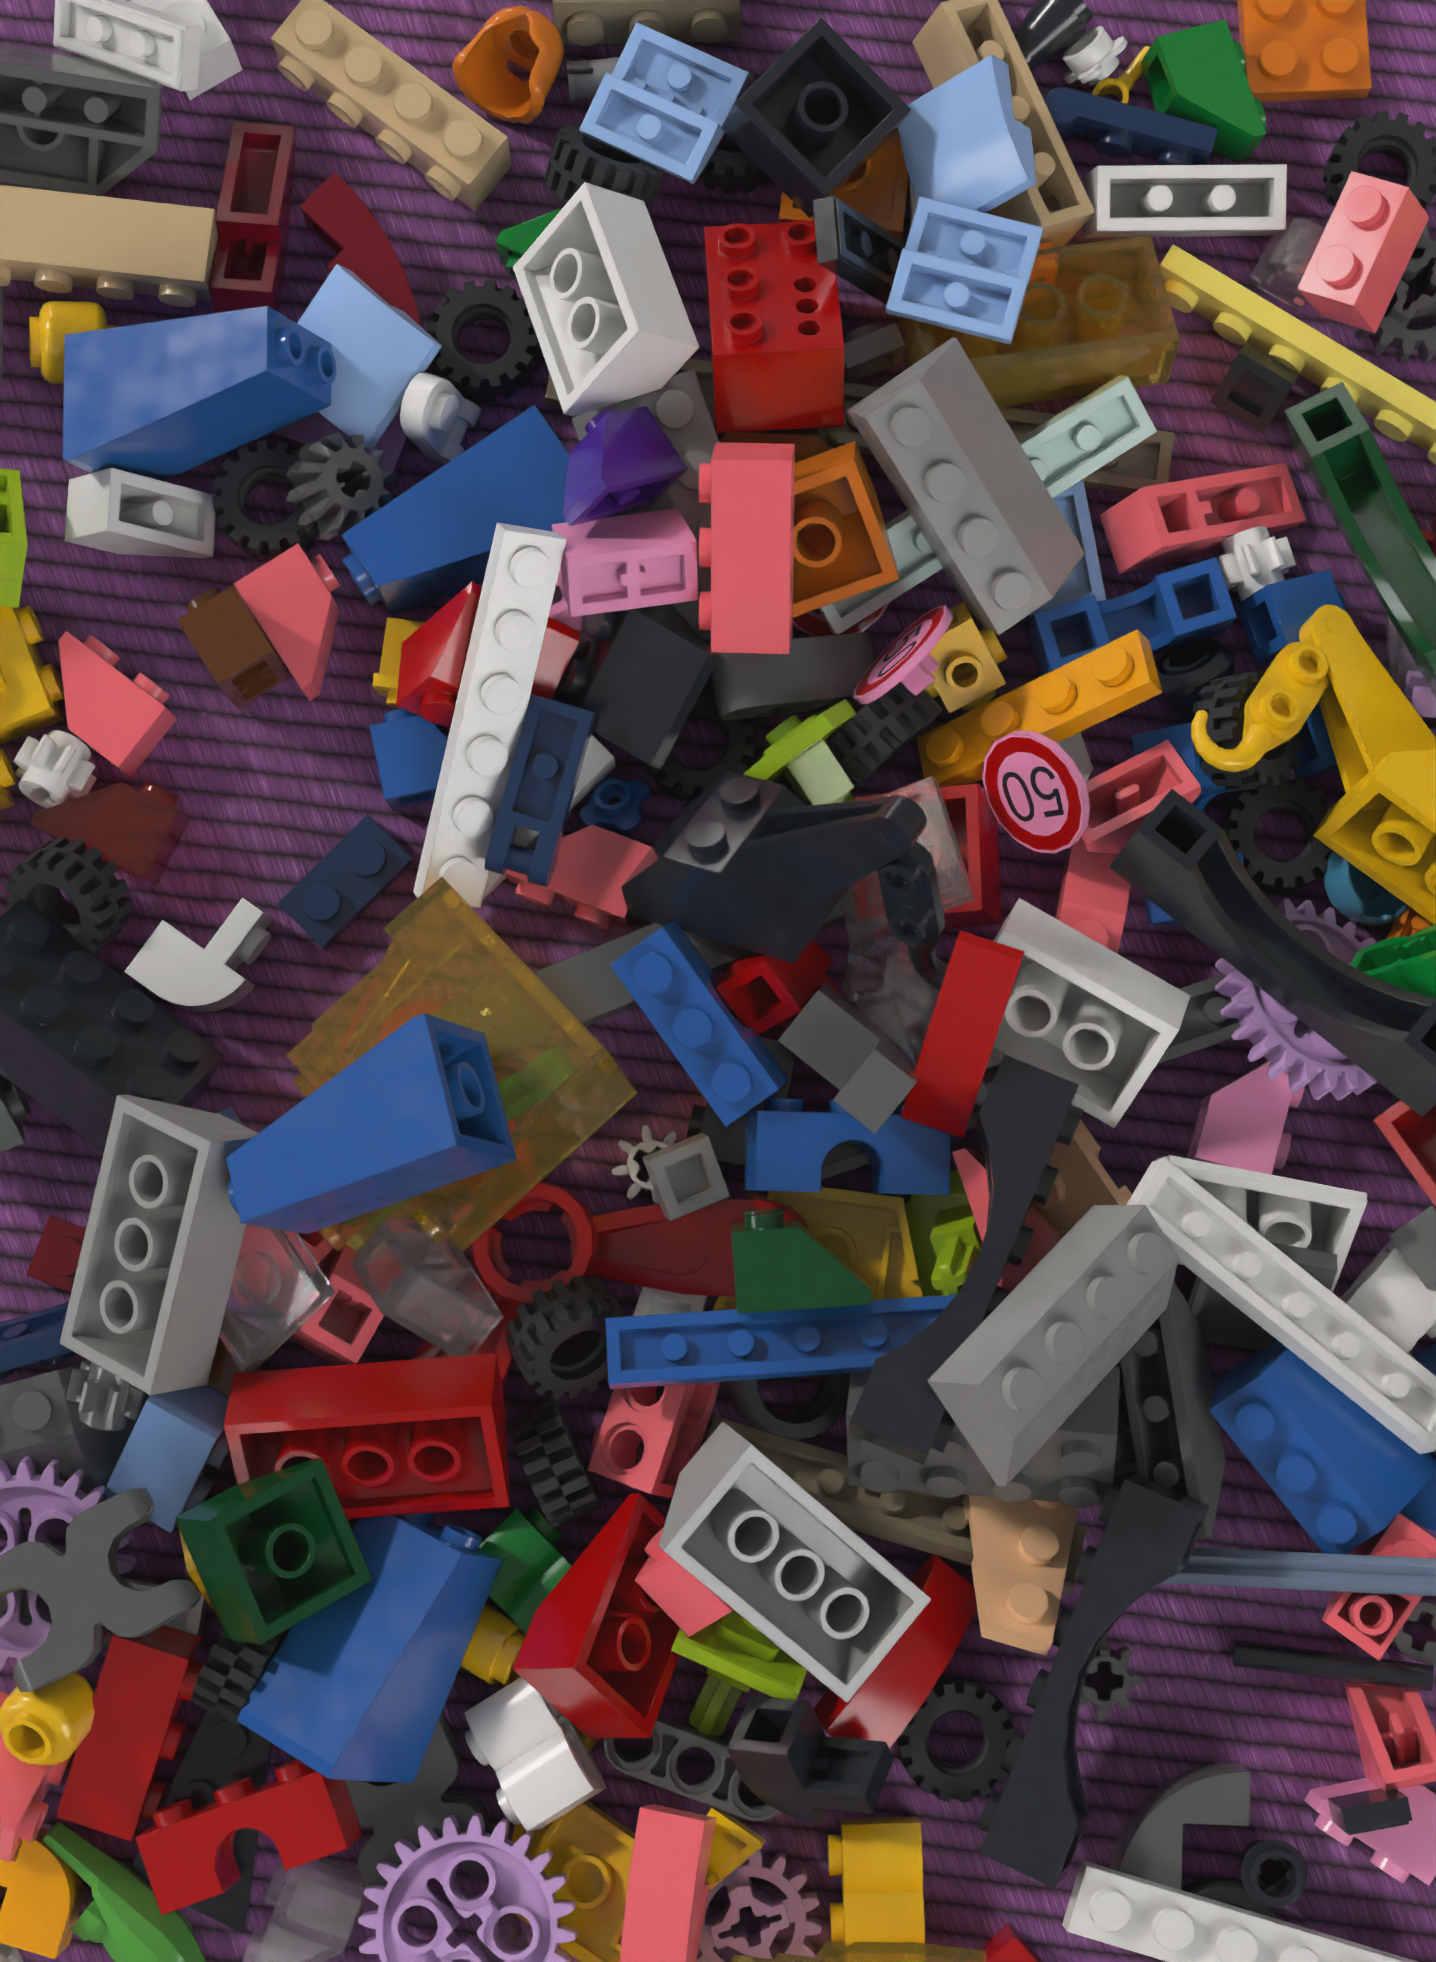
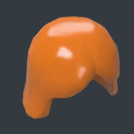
M522 5L503 8L493 14L484 23L473 40L455 56L452 64L454 79L465 97L472 104L477 105L480 110L503 121L528 124L533 122L543 110L545 99L561 67L565 53L564 44L560 32L553 22L539 11ZM508 60L530 71V79L524 82L520 81L507 69Z

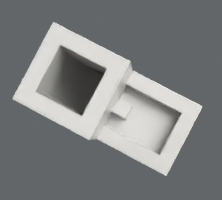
M242 897L205 949L162 920L124 972L162 999L180 1008L196 1012H210L227 1008L243 999L255 987L254 984L235 970L242 961L248 965L251 964L263 951L271 937L266 928L272 919Z

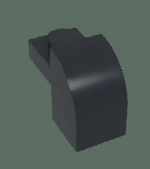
M750 1696L727 1747V1751L739 1775L756 1796L786 1815L816 1824L821 1823L826 1809L873 1813L894 1760L885 1741L826 1736L810 1701Z

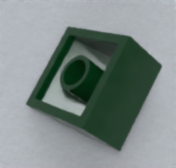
M783 1208L745 1210L744 1222L732 1223L731 1235L737 1314L873 1304L872 1290L867 1280L797 1218L785 1219Z
M315 1458L230 1487L175 1517L226 1639L261 1645L372 1580L321 1458Z

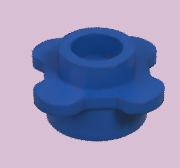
M608 774L591 790L592 794L588 805L584 806L580 811L581 821L586 827L593 824L622 836L634 832L640 826L644 817L642 802L646 801L651 794L648 783L642 779L626 782L621 779H613ZM620 801L617 804L610 805L612 802Z

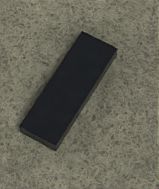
M835 196L813 200L818 264L887 305L902 249H905L906 243Z

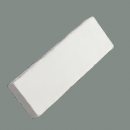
M55 0L54 47L181 92L198 90L202 25L127 0Z

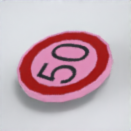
M946 605L937 606L907 627L874 660L854 689V699L859 704H869L883 696L899 682L917 696L936 680L932 673L940 665L929 652L947 631L953 619L952 611Z
M1016 730L993 743L984 758L982 780L987 802L998 823L1016 842L1035 852L1056 854L1076 844L1088 827L1090 802L1085 780L1074 760L1055 741L1036 731Z

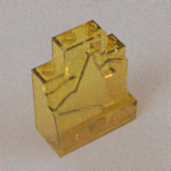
M441 877L384 928L392 942L382 962L312 1023L313 1031L286 1054L289 1060L301 1072L293 1080V1083L308 1097L411 1018L424 1013L483 1032L486 1036L517 1160L318 1230L338 1252L348 1245L364 1259L411 1217L437 1244L447 1236L462 1251H465L637 1094L610 1053L452 886Z

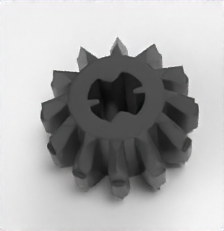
M339 431L329 432L320 438V442L310 441L299 450L298 457L300 461L291 465L286 474L298 486L288 493L286 501L303 505L305 512L300 516L299 525H308L313 521L318 522L319 540H330L339 535L342 541L345 542L342 536L343 533L395 499L385 487L393 483L396 474L380 470L377 463L381 461L384 450L375 449L369 454L365 452L363 434L352 435L344 440Z

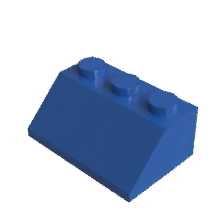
M1275 1340L1215 1381L1209 1411L1323 1553L1346 1554L1384 1530L1436 1473V1456L1433 1452L1417 1453L1278 1340Z

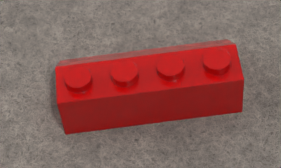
M496 1353L234 1373L224 1429L237 1484L315 1458H321L347 1519L509 1507L510 1505L505 1401Z

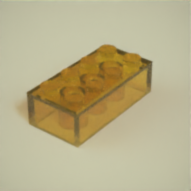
M1151 234L1038 250L1011 345L898 316L910 367L951 338H957L997 407L1087 395L1119 375L1128 376L1134 388L1168 383L1180 343Z

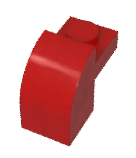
M813 940L810 941L794 964L752 951L731 963L715 986L745 1027L749 1028L752 1026L757 1034L778 1023L786 1031L825 982L841 994L825 973L832 962L831 957Z

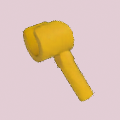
M1144 46L1124 73L1120 74L1117 79L1106 78L1101 80L1095 86L1092 95L1102 97L1107 94H1113L1122 103L1128 104L1129 92L1142 74L1141 61L1150 47Z

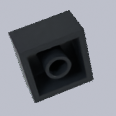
M820 18L733 104L721 129L811 218L814 215L813 200L833 196L895 134L911 109Z

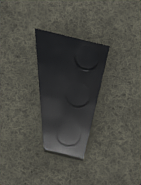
M206 1711L160 1809L187 1799H191L194 1809L216 1802L213 1793L215 1790L248 1777L252 1778L255 1787L268 1783L273 1743L244 1725L238 1728ZM250 1828L239 1829L235 1835L233 1852L242 1878L224 1893L188 1906L243 1934L247 1931L249 1924L252 1883L259 1851V1830ZM138 1851L130 1869L151 1885L140 1851Z

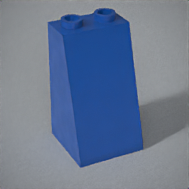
M269 306L66 334L64 337L63 461L90 473L115 468L160 481L170 479L331 406V383H333L336 377V361L331 350V343Z
M533 405L343 533L342 536L351 554L343 558L342 561L368 603L372 606L381 600L392 616L457 595L471 582L480 585L484 581L497 523L552 531V524L567 522L563 517L569 453L539 410Z
M425 1013L413 1017L226 1157L231 1178L228 1183V1195L232 1207L239 1215L240 1222L242 1224L310 1234L517 1160L485 1033Z
M436 1512L359 1518L352 1532L372 1580L292 1626L245 1702L237 1721L328 1779L414 1783L502 1559L480 1548L483 1539L480 1535L457 1525L446 1524L443 1528L434 1523L433 1519Z

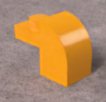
M41 1826L32 1843L22 1839L21 1845L16 1850L11 1862L0 1859V1886L7 1888L0 1911V1943L56 1959L70 1944L73 1931L70 1929L77 1921L83 1900L84 1880L43 1842V1838L51 1829Z

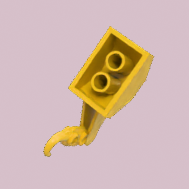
M1334 605L1321 606L1300 628V642L1286 645L1276 655L1247 699L1244 707L1243 737L1239 745L1235 749H1224L1216 745L1207 734L1208 713L1204 710L1197 711L1192 721V741L1200 756L1215 768L1234 773L1248 770L1261 760L1264 753L1293 738L1302 728L1319 701L1346 794L1328 810L1313 836L1432 924H1436V737L1367 645L1349 614L1342 608Z

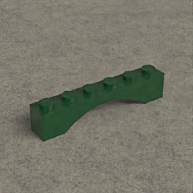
M1341 382L1284 410L1294 451L1436 698V557L1408 509L1370 427L1344 383Z

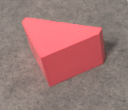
M1168 739L1085 782L1090 802L1088 827L1079 840L1087 852L1119 854L1137 828L1171 789L1175 790L1191 804L1201 794V785Z
M1345 1681L1346 1694L1365 1777L1385 1792L1436 1781V1733L1419 1691Z

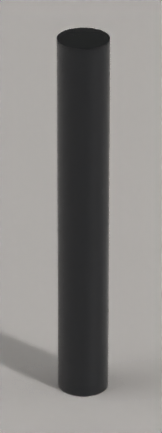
M1235 1640L1233 1666L1430 1692L1433 1688L1434 1665L1382 1658L1378 1661L1374 1657Z

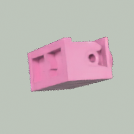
M679 508L606 517L569 526L567 522L552 524V532H558L567 539L556 586L560 587L568 605L570 617L698 600L697 540Z

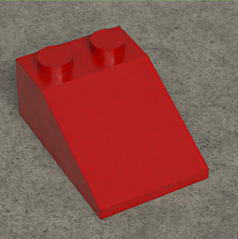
M641 1493L630 1494L536 1609L513 1667L517 1674L588 1738H650L680 1655L671 1651L680 1627L635 1581L650 1557L645 1552V1547L664 1527L666 1518Z

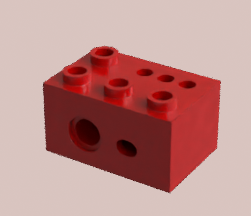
M794 220L783 223L747 225L733 223L726 226L704 227L707 308L716 433L843 427L844 341L837 275L818 264L815 222Z

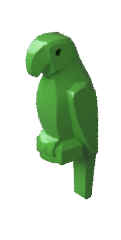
M56 1823L46 1834L43 1842L91 1887L94 1900L70 1929L82 1940L102 1943L115 1962H206L197 1945L189 1920L179 1910L161 1915L152 1886L123 1862L112 1859L62 1823Z

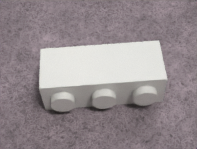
M1287 164L1097 166L1086 173V193L1095 213L1085 223V238L1271 236L1286 230Z

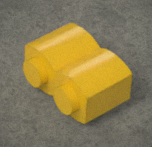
M918 1816L840 1818V1835H828L829 1876H841L842 1902L830 1903L829 1906L831 1944H843L845 1961L925 1959L921 1822Z

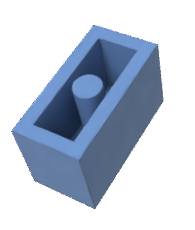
M207 1385L151 1395L140 1413L103 1495L112 1498L130 1489L147 1488L154 1503L153 1513L149 1521L171 1533L177 1525L175 1517L208 1500L217 1482L208 1477V1473L212 1466L220 1470L230 1455L224 1429L229 1398Z

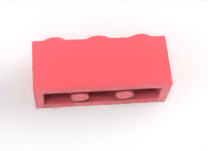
M716 442L711 463H700L699 503H711V528H700L699 567L711 568V591H700L699 630L711 631V652L790 654L793 632L795 444Z

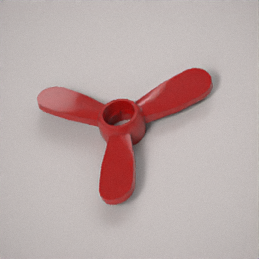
M432 999L411 1002L395 1011L384 1025L380 1042L411 1018L424 1013L432 1016L452 1005ZM495 1072L498 1086H500L501 1082ZM514 1120L508 1124L517 1160L459 1180L482 1208L471 1235L472 1262L480 1280L421 1346L413 1359L496 1353L503 1389L514 1361L506 1336L510 1335L507 1328L510 1319L520 1318L516 1309L522 1302L530 1304L534 1301L531 1294L539 1288L545 1293L551 1290V1282L562 1279L564 1284L567 1285L572 1277L582 1276L586 1283L591 1278L598 1277L684 1295L736 1297L731 1226L732 1223L744 1222L745 1210L783 1208L785 1219L797 1218L808 1229L809 1226L806 1220L791 1206L772 1200L722 1199L672 1221L664 1217L660 1204L593 1216L590 1208L568 1188L548 1181H535L516 1121ZM552 1207L563 1210L564 1213L560 1220L568 1229L571 1240L569 1255L573 1259L571 1267L567 1271L561 1269L551 1278L539 1281L523 1279L520 1286L510 1282L509 1278L513 1272L505 1263L502 1252L504 1235L500 1232L502 1226L507 1221L512 1222L525 1213L533 1211L549 1213Z

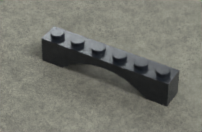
M1171 789L1137 828L1109 868L1423 1117L1436 1105V997L1407 991L1373 978L1338 959L1308 938L1281 914L1257 887L1237 857L1225 830L1175 790Z
M1004 1054L980 1110L975 1130L985 1160L989 1194L986 1234L980 1254L961 1290L937 1319L907 1343L875 1360L849 1422V1434L922 1465L925 1464L931 1448L944 1453L956 1423L928 1383V1379L1008 1296L1009 1290L998 1286L1007 1262L1020 1267L1035 1230L1023 1225L1032 1202L1045 1206L1059 1172L1058 1168L1048 1165L1057 1142L1066 1146L1070 1145L1084 1109L1072 1105L1079 1084Z
M1138 1474L1124 1479L1122 1487L1113 1483L1109 1488L1098 1516V1521L1107 1524L1098 1549L1091 1545L1087 1547L1075 1574L1074 1582L1083 1586L1074 1610L1065 1607L1056 1622L1052 1645L1059 1649L1050 1672L1042 1668L1040 1669L1028 1694L1026 1706L1035 1709L1027 1732L1024 1733L1017 1730L1005 1753L1002 1767L1011 1771L1002 1795L995 1791L991 1794L982 1812L978 1829L987 1832L979 1853L1052 1888L1066 1876L1090 1815L1080 1781L1076 1746L1079 1703L1089 1667L1105 1636L1127 1608L1152 1587L1187 1567L1210 1505Z

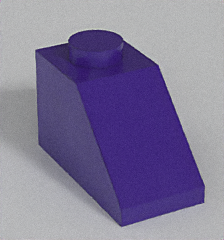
M647 406L619 411L617 407H611L594 416L586 424L585 431L587 435L569 453L563 517L569 526L650 507L688 470Z

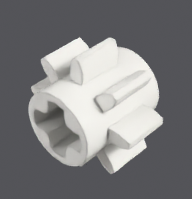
M1266 526L1244 530L1221 542L1225 555L1218 557V563L1227 590L1233 589V592H1238L1241 602L1268 584L1284 581L1283 575L1289 573V568L1296 566L1288 538L1283 537L1276 540L1275 536L1270 537Z
M52 730L48 735L44 734L40 742L28 736L13 760L19 766L15 774L22 778L18 784L19 789L27 798L49 809H60L63 804H67L70 798L82 804L97 779L91 774L95 765L88 762L91 757L90 749L75 736L59 730Z
M646 1125L642 1128L643 1142L635 1147L626 1141H619L618 1145L629 1156L627 1165L615 1167L612 1169V1174L619 1177L630 1175L634 1181L627 1193V1198L630 1200L637 1197L640 1191L644 1189L651 1191L654 1203L659 1204L651 1180L649 1179L645 1183L638 1179L642 1169L635 1160L641 1152L649 1155L658 1149L661 1150L675 1144L677 1134L674 1131L666 1136L663 1143L655 1141L652 1138L651 1130Z

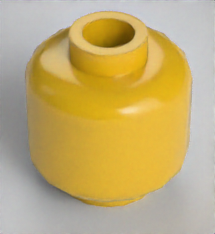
M46 302L40 310L39 317L29 316L30 368H40L41 375L48 383L64 384L65 335L119 327V325H107L103 307L95 302Z
M75 1672L36 1691L20 1693L16 1686L0 1708V1731L4 1743L11 1754L20 1761L40 1766L57 1765L69 1759L92 1727L95 1713L92 1699L95 1691L88 1681Z

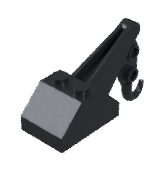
M728 771L685 804L621 886L629 915L663 925L676 920L683 931L794 964L848 888L877 870L885 913L888 919V927L897 939L906 943L909 958L915 971L924 981L938 990L941 989L946 974V969L940 964L935 953V947L945 927L937 873L931 853L923 845L916 842L927 826V817L923 809L916 802L905 796L892 795L872 800L806 806L784 785Z

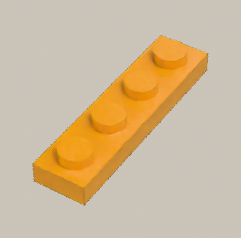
M1136 629L917 737L926 789L967 785L981 780L984 758L993 743L1016 730L1036 731L1059 743L1161 694L1162 689L1150 641Z

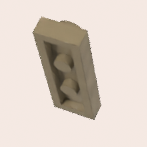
M553 0L554 24L560 32L564 45L626 44L636 22L680 42L716 43L719 41H740V0Z

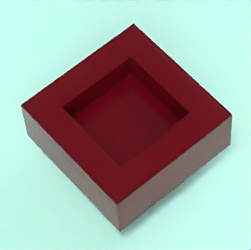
M49 1215L26 1276L71 1292L86 1227L57 1216Z

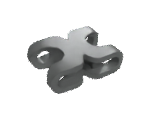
M147 1488L127 1490L76 1515L66 1529L65 1554L49 1543L24 1542L0 1555V1598L9 1593L24 1589L37 1592L48 1604L52 1621L46 1641L30 1655L19 1660L13 1668V1678L20 1693L39 1690L93 1663L102 1650V1625L118 1637H142L191 1610L201 1597L195 1585L187 1580H170L161 1586L142 1591L130 1587L119 1575L116 1554L121 1540L137 1526L148 1521L153 1513L154 1503Z
M443 1710L414 1783L345 1780L360 1826L372 1827L374 1829V1832L360 1850L358 1869L366 1888L369 1885H387L388 1882L381 1876L376 1866L383 1859L401 1865L402 1861L397 1854L395 1844L404 1838L419 1848L421 1845L418 1837V1828L425 1823H428L438 1837L443 1836L444 1819L448 1815H455L461 1831L464 1832L468 1830L472 1816L476 1813H482L485 1832L492 1834L494 1830L487 1809L481 1800L471 1793H449L447 1791L461 1770L463 1755ZM474 1860L462 1861L471 1878L478 1882H489L488 1872L482 1864ZM373 1902L376 1910H378L379 1905ZM413 1906L408 1908L405 1919L408 1918Z

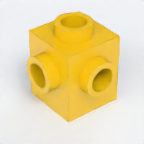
M964 602L950 609L953 619L947 631L929 652L939 663L940 667L932 673L936 680L928 685L925 690L932 698L940 695L949 713L961 707L963 710L968 711L984 705L996 695L995 689L1006 684L997 664L1008 658L993 631L987 628L979 631Z

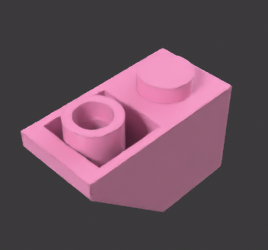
M1266 1061L1202 1098L1187 1159L1271 1175L1273 1168L1282 1170L1288 1157L1292 1137L1290 1132L1283 1131L1289 1106L1294 1108L1299 1106L1305 1086L1296 1093L1291 1092L1288 1074L1282 1072L1273 1080L1269 1079L1268 1067L1270 1061Z
M1361 1778L1309 1791L1304 1801L1320 1813L1314 1823L1315 1826L1347 1847L1353 1838L1356 1837L1375 1850L1370 1862L1404 1884L1409 1875L1412 1874L1430 1886L1436 1876V1794L1422 1784L1398 1789L1408 1797L1412 1821H1409V1824L1348 1835L1332 1821L1328 1798L1379 1789V1787L1369 1779Z

